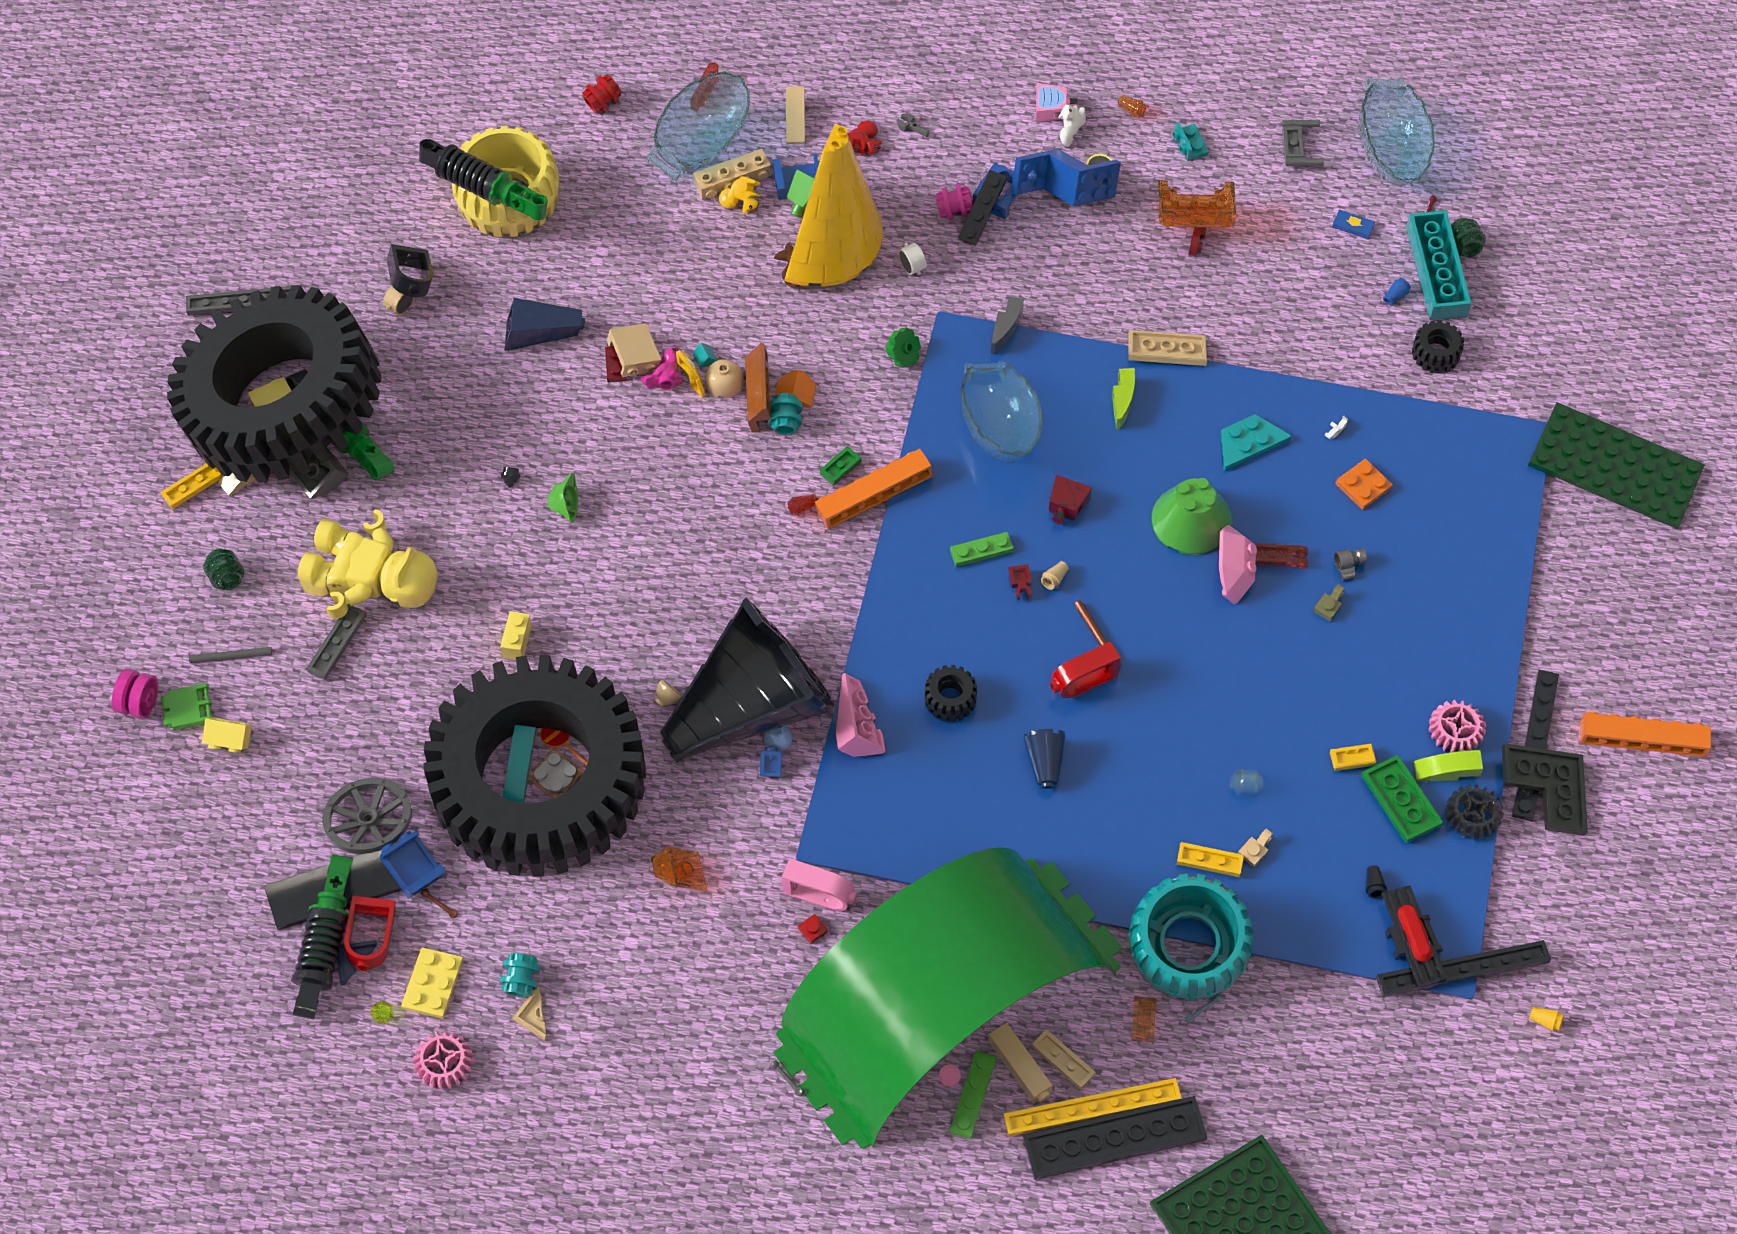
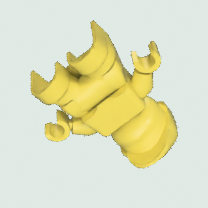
M379 510L373 511L374 518L377 521L375 524L369 525L367 522L363 524L365 531L373 539L341 528L338 522L322 519L315 531V547L319 552L336 555L335 560L325 561L321 555L306 552L301 558L298 567V578L304 591L321 597L329 594L334 604L338 603L334 606H328L326 609L327 614L332 619H339L345 616L348 611V604L353 606L365 602L370 597L378 598L382 592L386 598L393 602H398L404 608L423 606L435 592L438 570L434 561L428 555L415 550L413 547H407L406 551H396L392 554L394 541L387 532V523Z

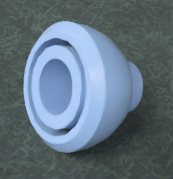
M786 725L764 733L765 745L767 747H778V751L787 749L793 740L792 732Z

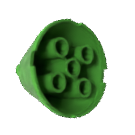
M1192 478L1167 490L1158 498L1153 507L1151 521L1157 538L1166 547L1170 546L1181 554L1201 555L1209 553L1220 546V531L1225 525H1232V516L1226 501L1207 479Z

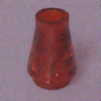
M814 493L792 497L787 502L788 509L793 516H800L815 506V501L818 498Z

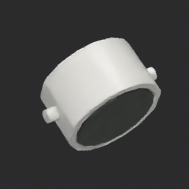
M904 243L905 247L898 250L901 264L909 275L916 272L917 275H920V271L925 269L927 265L924 254L916 243L910 245Z

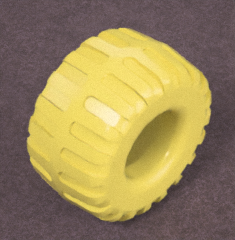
M501 126V129L494 130L492 127L485 129V132L482 134L479 132L474 134L470 142L465 141L461 145V150L476 156L478 159H482L484 162H488L490 165H494L496 168L510 172L512 179H518L524 182L531 190L546 196L548 199L546 217H551L559 199V172L548 145L542 139H539L535 133L531 131L525 133V130L520 127L509 129V126ZM452 183L453 195L464 219H467V222L473 228L478 227L480 232L486 235L491 232L494 233L495 237L503 238V234L517 237L518 233L525 231L528 234L533 231L534 226L541 227L546 222V218L534 220L511 207L503 205L502 202L494 206L489 201Z

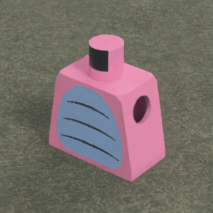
M1037 83L1036 122L1061 120L1058 117L1066 104H1070L1072 107L1077 106V98H1067V89L1065 87Z

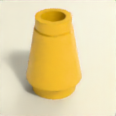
M1532 1008L1530 1020L1551 1031H1560L1564 1014L1559 1013V1010Z

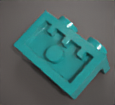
M1179 122L1175 123V129L1172 134L1174 140L1179 143L1181 155H1185L1187 161L1208 156L1209 151L1196 124L1181 127Z

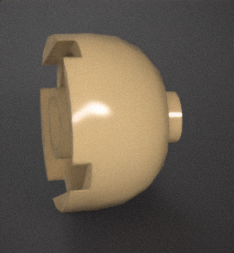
M722 359L715 361L708 367L705 374V384L708 392L714 397L731 398L736 396L743 388V372L733 361Z

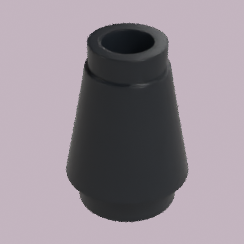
M1376 865L1369 866L1367 868L1366 893L1373 899L1382 898V893L1387 891V886L1380 868Z

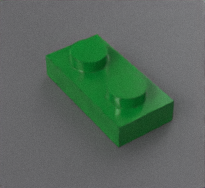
M847 446L820 469V475L834 486L861 463V457Z

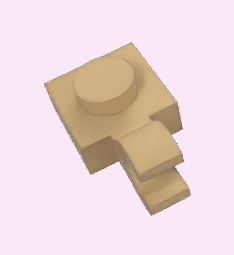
M1265 829L1257 841L1251 837L1238 851V854L1244 855L1243 860L1252 867H1255L1268 853V849L1265 846L1271 841L1273 833Z

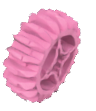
M1453 700L1451 704L1446 701L1443 706L1439 705L1433 711L1432 718L1429 720V732L1432 733V740H1437L1436 746L1443 745V751L1448 748L1451 749L1450 752L1455 750L1459 752L1475 750L1482 743L1483 736L1486 734V722L1483 721V715H1478V708L1471 709L1472 703L1466 706L1464 705V700L1460 704H1457L1456 700ZM1457 722H1458V727H1459V728H1458V729H1459L1458 732H1456V730H1457V727H1456Z
M446 1030L442 1036L437 1031L434 1038L428 1035V1042L421 1040L422 1048H416L415 1051L418 1055L413 1057L414 1062H416L414 1069L418 1071V1078H422L424 1084L429 1083L431 1088L438 1084L440 1090L443 1089L444 1084H447L448 1089H451L452 1082L459 1086V1078L466 1080L467 1076L464 1072H471L469 1065L473 1064V1059L471 1058L473 1052L469 1049V1043L464 1042L465 1040L462 1036L457 1038L455 1032L449 1036ZM444 1046L454 1047L458 1051H448L444 1048ZM437 1048L436 1053L432 1056H429V1054ZM441 1053H443L444 1057H446V1058H445V1067L443 1066V1063L441 1062V1061H442V1060H441V1058H442ZM457 1063H458V1065L456 1066V1068L453 1069L452 1071H450V1068H451L454 1064H457ZM429 1069H439L443 1074L433 1073Z

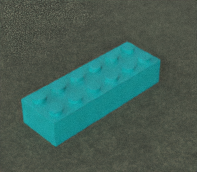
M1447 210L1409 214L1406 230L1429 320L1468 317L1471 300Z

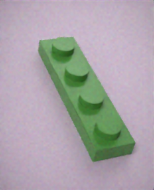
M975 1051L950 1128L951 1134L967 1139L972 1138L996 1063V1056Z

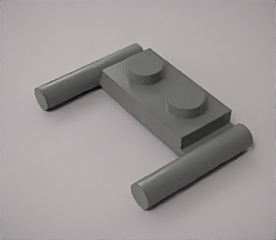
M1282 120L1285 165L1323 166V158H1304L1302 127H1320V120Z

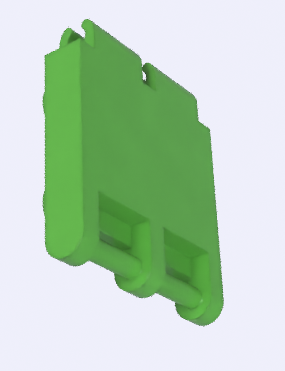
M204 683L167 691L168 695L161 696L165 728H173L175 731L204 725L205 718L214 717L211 716L210 706H212V701L209 700L208 695L209 684Z

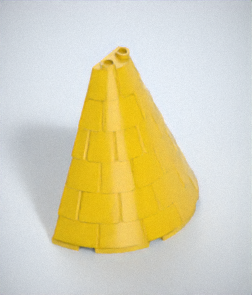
M834 124L823 149L784 279L786 282L801 286H808L809 283H820L821 287L841 284L859 276L863 269L869 268L879 254L883 240L882 219L854 154L847 134L848 130L844 126Z

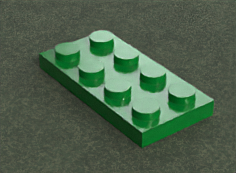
M1398 755L1362 772L1361 777L1405 843L1442 826L1443 821Z

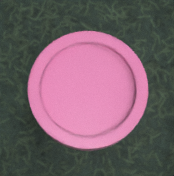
M945 1065L940 1069L939 1080L943 1085L952 1087L960 1081L961 1074L956 1066Z

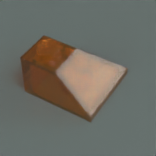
M667 846L651 857L654 874L658 879L675 887L703 892L708 890L699 852Z

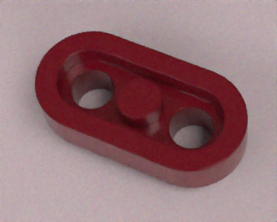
M1196 222L1188 253L1190 256L1196 257L1197 253L1201 254L1203 242H1200V239L1205 238L1207 229L1203 227L1204 223Z

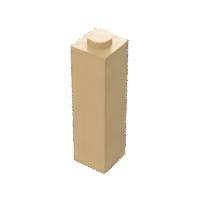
M1008 1023L989 1033L988 1042L1031 1102L1034 1104L1037 1101L1041 1103L1047 1100L1052 1092L1051 1082Z

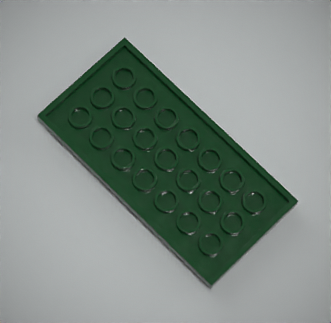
M1556 402L1528 466L1678 529L1705 464Z

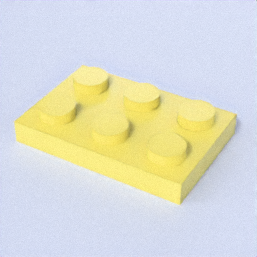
M421 947L401 1008L444 1019L463 963V957Z

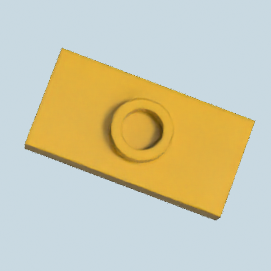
M1372 744L1330 750L1334 771L1376 765Z

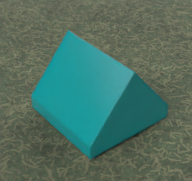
M700 343L693 351L700 369L718 361L710 345Z

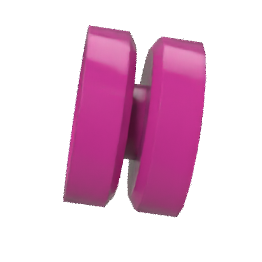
M124 669L118 676L112 692L111 702L113 711L125 715L130 713L131 716L141 719L147 718L153 709L158 695L159 685L157 677L146 673L140 675L138 671Z

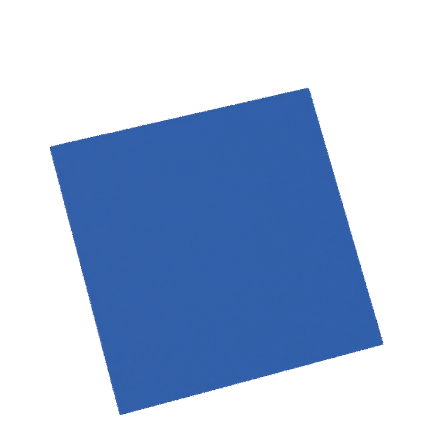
M938 312L900 458H902L909 452L921 449L931 464L933 477L888 500L844 673L860 680L869 701L866 705L870 713H874L876 718L873 721L875 727L880 729L883 734L885 752L883 754L852 757L838 750L836 726L841 691L840 685L796 860L810 865L910 885L933 870L965 855L989 848H1010L1017 851L1025 861L1033 858L1040 867L1052 861L1070 883L1069 886L1061 890L1065 898L1069 899L1078 893L1095 913L1096 917L1089 922L1128 930L1136 907L1152 887L1158 886L1166 878L1175 879L1179 874H1188V877H1196V874L1206 875L1208 880L1214 881L1216 878L1222 881L1223 886L1228 890L1232 888L1238 894L1240 902H1244L1253 929V950L1251 955L1377 980V974L1410 968L1406 955H1403L1399 960H1395L1393 953L1397 948L1393 938L1387 939L1385 931L1388 927L1394 925L1383 897L1373 899L1366 893L1367 868L1376 865L1380 868L1387 891L1411 886L1422 915L1428 914L1431 920L1429 922L1438 944L1442 946L1443 951L1438 954L1440 961L1481 953L1504 785L1502 746L1505 743L1509 744L1546 476V473L1532 468L1528 464L1547 422L1207 360L1206 366L1129 360L1127 345L1017 326L1009 341L997 353L991 354V342L996 321ZM1135 368V385L1131 408L1122 427L1116 429L1112 400L1113 386L1118 385L1119 369ZM1255 414L1290 434V441L1226 471L1223 469L1224 462L1220 437L1222 429ZM1343 416L1348 418L1346 427L1334 439H1329L1325 436V433H1329L1334 428L1330 425L1331 422L1339 425ZM1367 459L1393 486L1391 490L1362 510L1335 483L1339 477L1362 460ZM1056 475L1092 487L1091 498L1076 520L1065 518L1063 524L1053 522L1052 517L1054 514L1049 512V501ZM1192 478L1207 479L1229 506L1232 516L1231 527L1256 545L1255 581L1237 604L1231 603L1222 595L1223 586L1219 572L1220 546L1206 554H1181L1170 546L1166 547L1157 538L1153 530L1151 518L1156 501L1164 492L1185 480ZM1008 532L1014 548L1012 553L955 567L950 553L951 546ZM1364 548L1367 554V563L1355 564V578L1342 581L1340 572L1337 570L1334 562V553L1345 549L1354 552L1355 549ZM1060 561L1065 562L1069 570L1060 585L1053 590L1047 589L1041 582L1042 574ZM1028 564L1032 580V586H1029L1031 588V598L1028 599L1027 593L1022 592L1020 593V600H1017V588H1011L1008 567ZM1339 584L1345 588L1344 594L1339 600L1342 606L1331 622L1313 612V609L1324 593L1330 596L1334 588ZM1081 600L1107 642L1111 641L1121 657L1120 662L1122 665L1119 667L1117 678L1078 696L1063 698L1059 692L1054 693L1050 687L1049 682L1052 681L1051 676L1054 671L1065 662L1100 646L1074 605L1075 602ZM944 665H947V668L951 667V665H956L958 669L961 666L964 668V672L969 671L971 677H974L976 680L977 698L973 711L970 710L968 717L964 715L963 720L960 721L958 718L955 719V722H950V719H946V722L941 721V717L938 719L934 717V712L930 714L928 706L925 704L926 680L929 679L930 673H934L937 668L941 670ZM947 688L940 692L943 697L949 699L957 698L962 694L954 688ZM1453 700H1456L1457 704H1460L1464 700V705L1466 706L1472 703L1471 709L1478 708V715H1483V721L1486 722L1484 739L1475 749L1481 751L1482 773L1480 776L1459 777L1457 781L1416 782L1443 821L1441 827L1405 843L1361 777L1363 771L1373 766L1334 771L1330 750L1372 744L1376 765L1398 755L1416 781L1414 761L1439 754L1451 753V749L1448 748L1443 751V745L1436 746L1437 740H1432L1431 738L1432 733L1429 732V720L1432 718L1433 711L1439 705L1443 706L1446 701L1451 704ZM1457 722V724H1456V727H1457L1456 732H1458V730H1459V729H1458V728H1459V727H1458V722ZM1053 729V733H1059V730L1065 732L1066 738L1059 781L1054 785V788L1043 789L1042 785H1038L1024 742V734L1026 733L1027 736H1030L1029 732L1033 730ZM1265 829L1273 833L1271 841L1265 846L1268 849V853L1255 867H1252L1243 860L1240 878L1176 865L1181 842L1238 854V851L1251 837L1257 841ZM1181 919L1173 923L1165 934L1167 938L1215 947V938L1210 928L1203 922L1195 919ZM1477 978L1422 990L1473 999Z

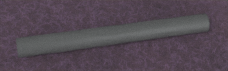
M272 647L189 655V662L199 663L272 655Z

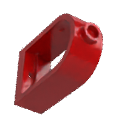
M1110 641L1059 666L1051 676L1050 687L1054 693L1059 692L1063 698L1078 696L1117 678L1121 657Z
M352 896L344 945L347 960L357 970L368 971L381 965L387 958L396 913L395 900ZM356 914L388 917L383 945L378 952L372 955H359L350 947Z

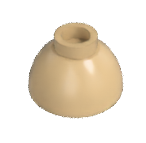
M660 680L656 688L657 697L655 701L663 708L666 705L677 704L682 695L668 682Z

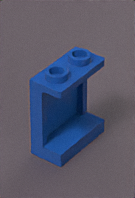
M417 830L413 833L408 831L399 838L400 841L396 844L391 842L383 847V852L379 857L408 899L442 878L446 873L442 864L440 866L437 864L418 837L419 832Z

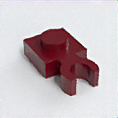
M1029 565L1008 567L1011 588H1017V600H1020V593L1022 592L1027 593L1028 599L1031 598V588L1029 586H1032Z

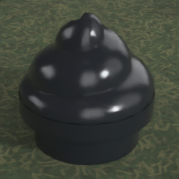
M503 467V472H501V479L504 480L508 488L513 487L514 483L521 476L518 468Z

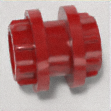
M599 75L595 78L597 82L595 86L590 84L585 86L582 97L594 113L601 111L605 113L608 110L606 104L610 101L613 104L618 103V98L622 92L611 76L604 75L602 77Z

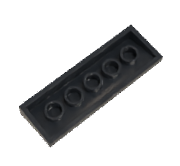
M382 850L350 857L353 858L343 895L348 900L344 909L351 906L352 896L380 898L402 890L379 858L383 852ZM329 865L264 885L278 931L307 921L309 906L317 904L318 893L324 892ZM334 882L333 888H337L338 883Z

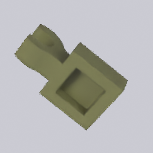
M1337 584L1330 596L1324 593L1315 605L1313 612L1331 622L1342 606L1339 600L1343 596L1345 588Z

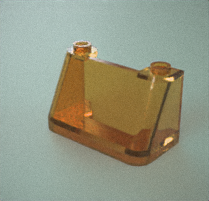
M1158 180L1156 207L1160 224L1167 227L1228 228L1232 226L1236 220L1234 182H1225L1224 187L1220 190L1214 188V195L1177 194V187L1171 189L1168 186V180Z

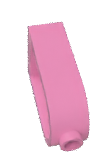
M789 858L782 875L783 894L834 911H844L847 909L848 904H854L857 893L853 892L854 886L849 880L833 872Z

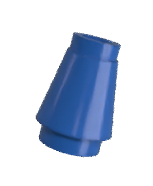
M1404 278L1396 279L1383 297L1384 302L1391 306L1409 294L1410 284Z

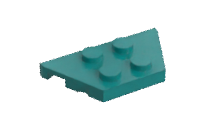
M1255 414L1222 429L1220 437L1224 462L1223 469L1226 471L1290 441V434Z

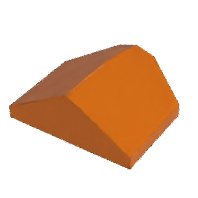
M792 370L778 379L775 395L780 393L794 394L803 404V407L812 408L816 384L804 371Z

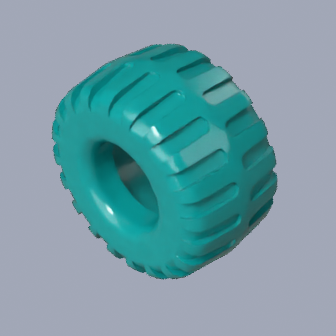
M1179 874L1175 879L1166 878L1158 886L1152 887L1146 893L1133 913L1129 926L1131 955L1140 975L1151 984L1154 990L1166 993L1169 998H1184L1188 1002L1201 998L1203 1000L1210 999L1214 995L1226 991L1235 983L1249 963L1253 950V929L1247 907L1244 902H1240L1238 894L1232 888L1228 890L1223 886V882L1216 878L1214 881L1206 879V875L1196 874V877H1188V874ZM1181 919H1195L1208 926L1215 938V949L1211 957L1202 964L1194 966L1179 964L1172 959L1165 948L1164 937L1166 931L1173 923Z

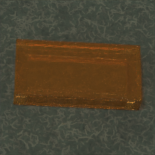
M1134 997L1131 1040L1154 1041L1156 998Z

